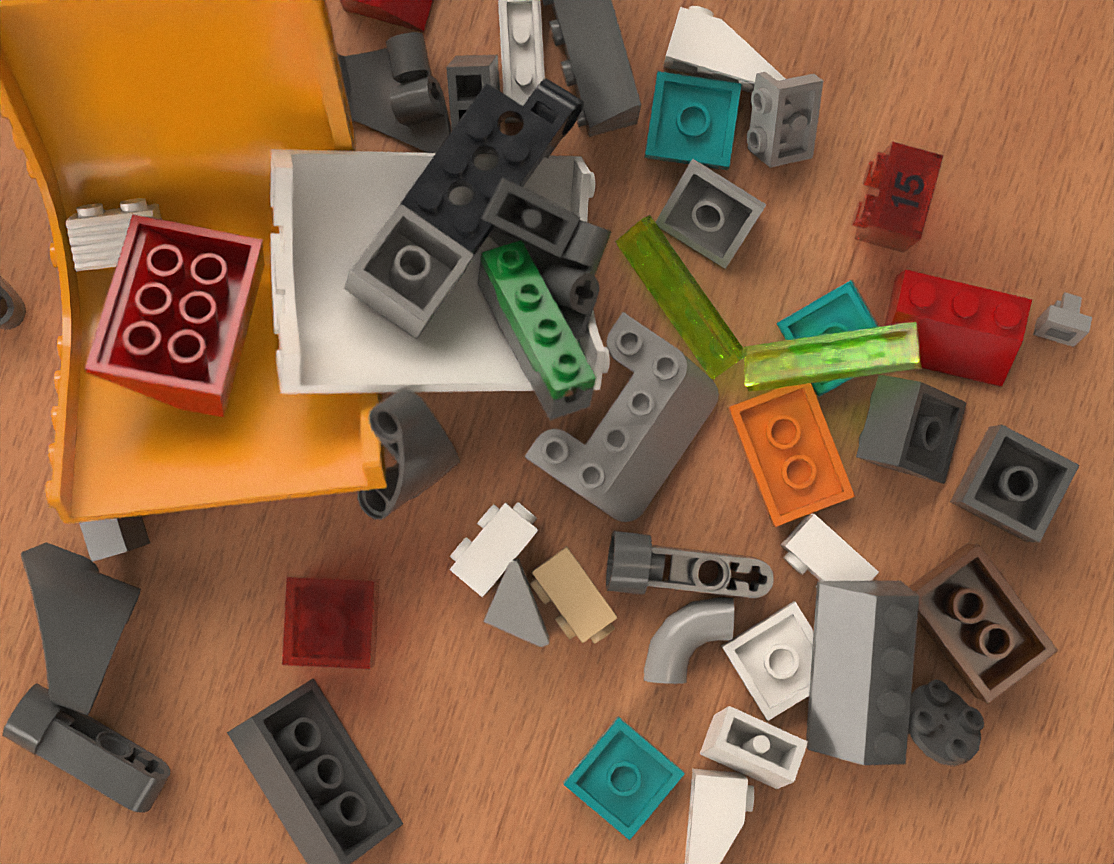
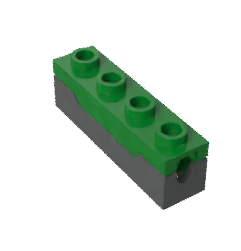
M522 240L481 252L478 285L548 419L553 420L590 407L597 377ZM571 389L573 394L565 397V394Z

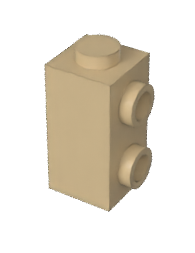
M567 546L532 571L536 580L530 583V585L544 604L551 600L561 613L555 620L569 639L577 635L582 643L590 638L595 644L615 629L611 622L617 619L616 614Z

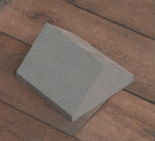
M692 159L654 225L726 269L766 204Z
M518 558L508 564L483 622L539 647H543L549 644L550 637Z

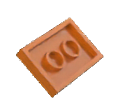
M809 377L727 408L773 527L855 497Z

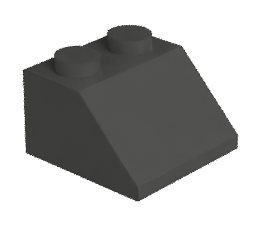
M878 375L875 389L870 397V408L864 430L859 437V448L856 457L884 468L945 484L967 402L920 381Z

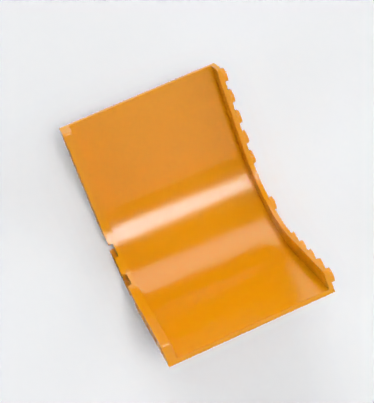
M0 0V114L3 118L9 119L12 125L14 144L17 149H23L26 156L28 174L31 179H36L53 237V242L50 243V258L54 268H58L61 289L63 335L57 338V350L61 360V369L56 370L54 375L55 389L58 394V406H53L51 413L56 435L55 442L49 445V460L53 468L52 480L46 483V499L49 507H55L63 523L68 524L387 488L385 446L375 436L368 421L370 410L383 402L382 392L281 394L276 352L281 349L279 334H274L270 233H279V226H274V207H270L271 149L356 151L355 147L357 144L326 0ZM145 198L147 205L159 204L161 220L263 240L265 267L224 417L178 409L85 372L87 359L116 267L85 271L75 270L66 220L77 213V207L101 203L104 210L120 208V202Z

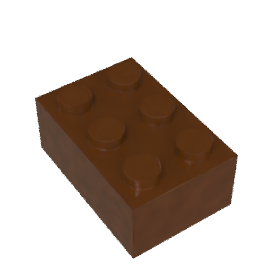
M965 544L909 586L919 595L918 621L973 695L984 702L989 703L1058 651L979 544Z

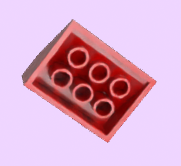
M132 214L87 359L85 372L178 409L224 417L265 267L263 240Z

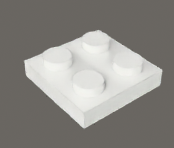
M794 601L734 637L732 641L721 645L767 721L809 696L814 631Z

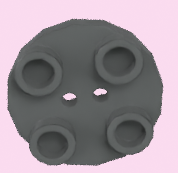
M932 680L927 685L919 686L911 693L908 735H911L914 743L926 756L940 764L958 766L970 761L979 751L980 730L984 727V719L977 709L970 707L958 694L950 690L940 680Z

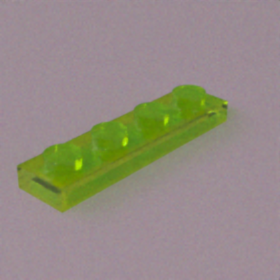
M650 215L638 221L615 241L712 380L748 355Z
M916 322L744 346L745 385L749 392L921 368L919 334Z

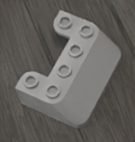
M622 312L608 334L607 348L614 360L634 373L586 445L563 430L550 429L537 437L524 457L615 520L630 522L643 514L716 406L719 393L715 382L679 349Z

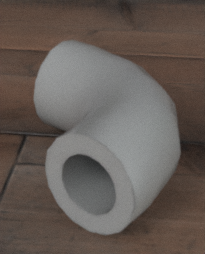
M718 597L693 601L669 615L650 641L644 666V681L665 684L686 683L689 659L698 647L711 641H732L734 631L733 598Z

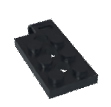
M545 78L522 106L486 83L400 204L475 256L496 226L482 219L502 177L524 187L543 158L546 157L548 159L561 139L572 129L583 109L584 101ZM510 117L519 119L524 125L523 129L513 136L503 134L499 130V125L504 119ZM491 152L498 157L499 161L493 169L483 171L474 165L475 158L480 153ZM457 187H467L474 193L471 202L464 206H457L451 203L449 195Z

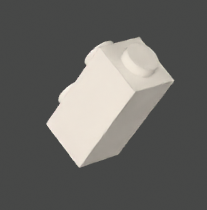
M519 502L513 508L507 503H504L500 509L493 504L477 523L483 530L473 542L465 537L450 555L455 563L449 570L483 597L507 569L508 564L513 562L538 532V529L532 525L537 517Z
M808 514L780 544L788 551L783 558L802 575L808 570L819 581H873L879 573L816 514Z

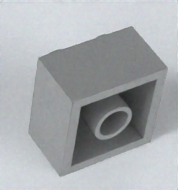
M400 204L350 271L344 289L418 339L465 273L474 254Z

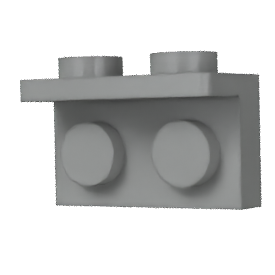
M766 72L756 74L755 86L751 95L752 113L750 129L747 132V144L749 151L770 168L813 158L824 81L815 74L779 81Z

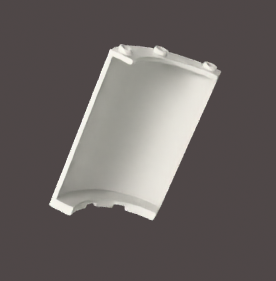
M271 149L270 207H274V226H279V233H270L274 334H279L281 349L276 352L281 394L398 392L401 389H408L412 392L534 391L478 285L481 252L499 247L489 236L472 258L465 273L418 339L344 289L352 268L398 208L401 201L436 153ZM479 154L474 160V165L480 170L488 171L498 164L499 159L495 154ZM549 156L548 159L546 157L543 158L524 185V188L564 207L579 216L580 220L587 222L589 198L594 196L595 176L593 172L589 171L581 156ZM457 187L450 193L449 200L454 205L464 206L471 202L474 193L467 187ZM592 311L584 335L576 338V341L597 377L594 390H600L602 373H607L609 370L610 356L608 348L602 344L594 311Z

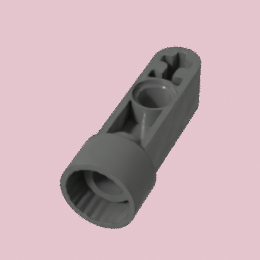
M613 531L611 536L606 570L607 591L644 595L647 586L760 598L766 595L773 586L774 575L770 566L764 561L751 556L652 545L651 535ZM665 554L671 555L668 580L662 579ZM706 561H715L718 566L716 579L711 583H702L698 577L699 567ZM752 567L753 571L759 573V580L751 581L750 588L748 583L738 578H731V570L739 573H750Z
M38 683L33 685L12 712L4 727L2 736L32 754L39 755L127 809L140 813L149 811L170 776L169 766L159 757L92 717L50 702L48 689Z

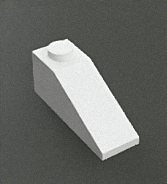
M690 6L689 9L680 7L663 67L701 78L741 83V90L751 93L754 90L757 73L766 72L777 81L786 79L722 19L713 17L714 13L699 6Z
M692 769L684 864L721 863L744 825L745 811L752 812L754 786L748 785V779L744 774Z

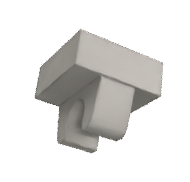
M1064 292L1062 301L1057 300L1054 305H1050L1038 317L1033 335L1074 347L1089 333L1092 317L1080 314L1082 297Z

